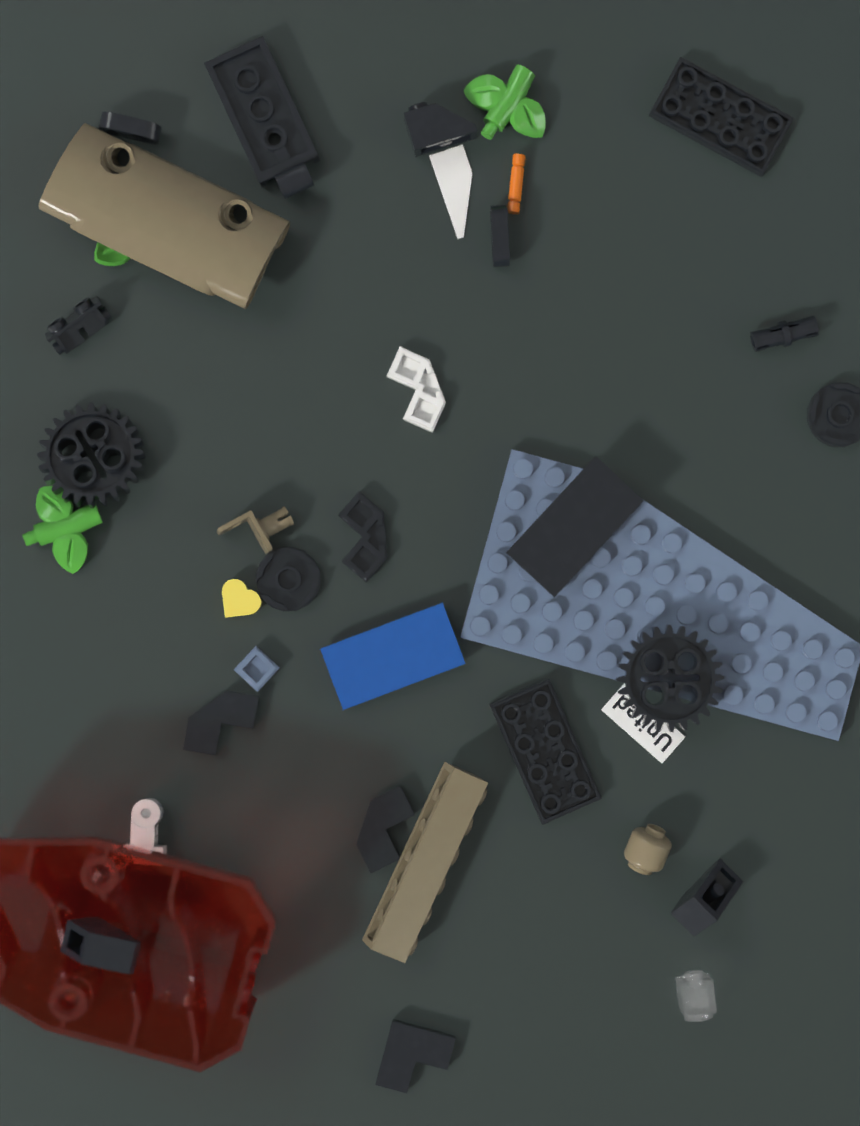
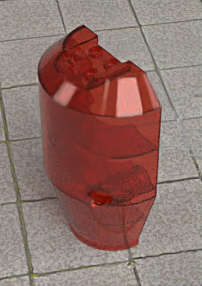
M98 835L0 837V1004L46 1031L197 1072H202L242 1050L257 1002V998L252 995L257 976L254 973H256L262 953L266 955L268 953L277 924L275 915L253 877ZM100 917L141 941L134 974H125L83 965L62 953L60 950L67 921L69 919Z

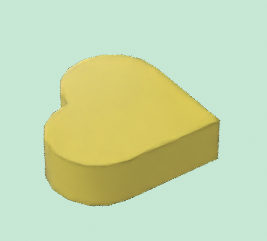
M231 579L222 588L225 618L251 615L259 611L262 605L260 595L253 590H248L243 581Z

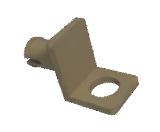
M285 506L261 520L255 518L252 510L219 527L217 534L221 536L247 521L267 555L273 549L269 542V537L294 525L291 515L278 521L289 513Z

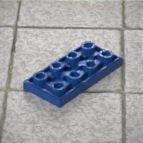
M443 602L320 649L343 710L466 664Z

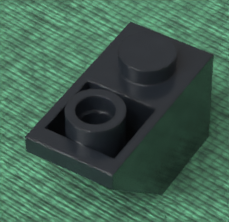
M100 917L69 919L60 951L83 965L125 974H134L141 941Z

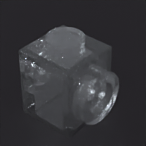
M691 970L684 972V976L675 977L679 1009L686 1021L702 1022L713 1018V1013H717L711 976L708 973H704L703 970Z

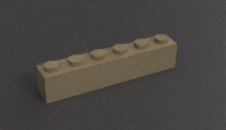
M444 761L362 939L371 950L403 963L406 962L409 955L414 953L418 944L417 936L422 926L427 924L431 917V906L434 899L444 889L446 873L450 865H453L459 856V845L463 837L472 828V817L476 808L485 800L487 781Z

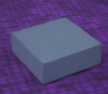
M255 646L235 667L234 671L258 692L280 667L259 647Z

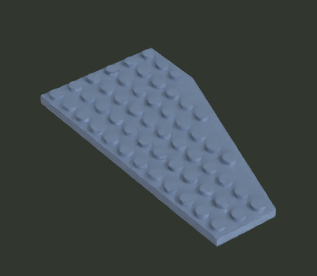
M511 450L460 638L616 680V677L625 675V671L617 667V665L621 663L627 664L628 659L624 657L622 652L633 653L634 648L631 646L630 641L634 640L641 644L643 642L641 632L647 633L651 638L653 637V627L655 626L659 628L662 634L665 633L666 625L672 626L674 634L677 633L680 626H685V636L688 637L691 632L697 631L696 642L708 639L709 642L705 650H717V653L711 658L712 662H722L723 664L715 669V674L725 676V679L715 682V686L723 689V693H713L712 697L718 702V705L708 703V706L839 741L860 663V644L646 501L640 504L566 586L553 597L508 556L506 552L575 479L583 468ZM655 652L648 654L645 658L646 668L651 672L660 668L661 657ZM684 652L679 656V667L684 671L690 670L693 667L694 657L691 653ZM668 669V675L641 676L642 682L663 681L667 682L669 687H672L673 681L699 680V675L697 674L675 675L672 674L671 669ZM690 685L683 686L679 691V698L693 701L695 698L693 687ZM651 686L648 688L650 690L662 693L661 689L658 686Z

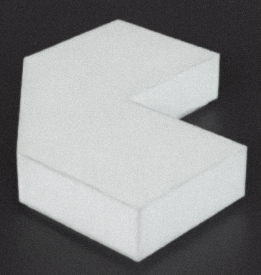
M399 347L387 377L416 390L403 420L433 433L446 401L430 359Z

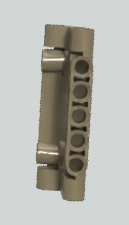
M87 123L80 127L65 149L39 202V210L70 224V228L202 293L211 296L217 295L244 309H247L250 305L273 252L283 243L291 223L236 193L134 144L126 143ZM123 148L128 151L130 156L129 163L126 166H122L117 158L119 151ZM237 205H242L247 210V218L243 223L238 222L234 218L233 212Z

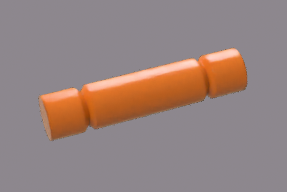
M513 154L509 202L507 205L509 214H520L526 156L523 154Z

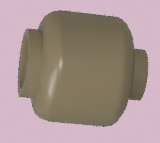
M647 824V827H637L632 831L624 850V856L632 870L643 875H651L653 872H659L663 869L672 849L671 841L665 836L666 831L655 824Z

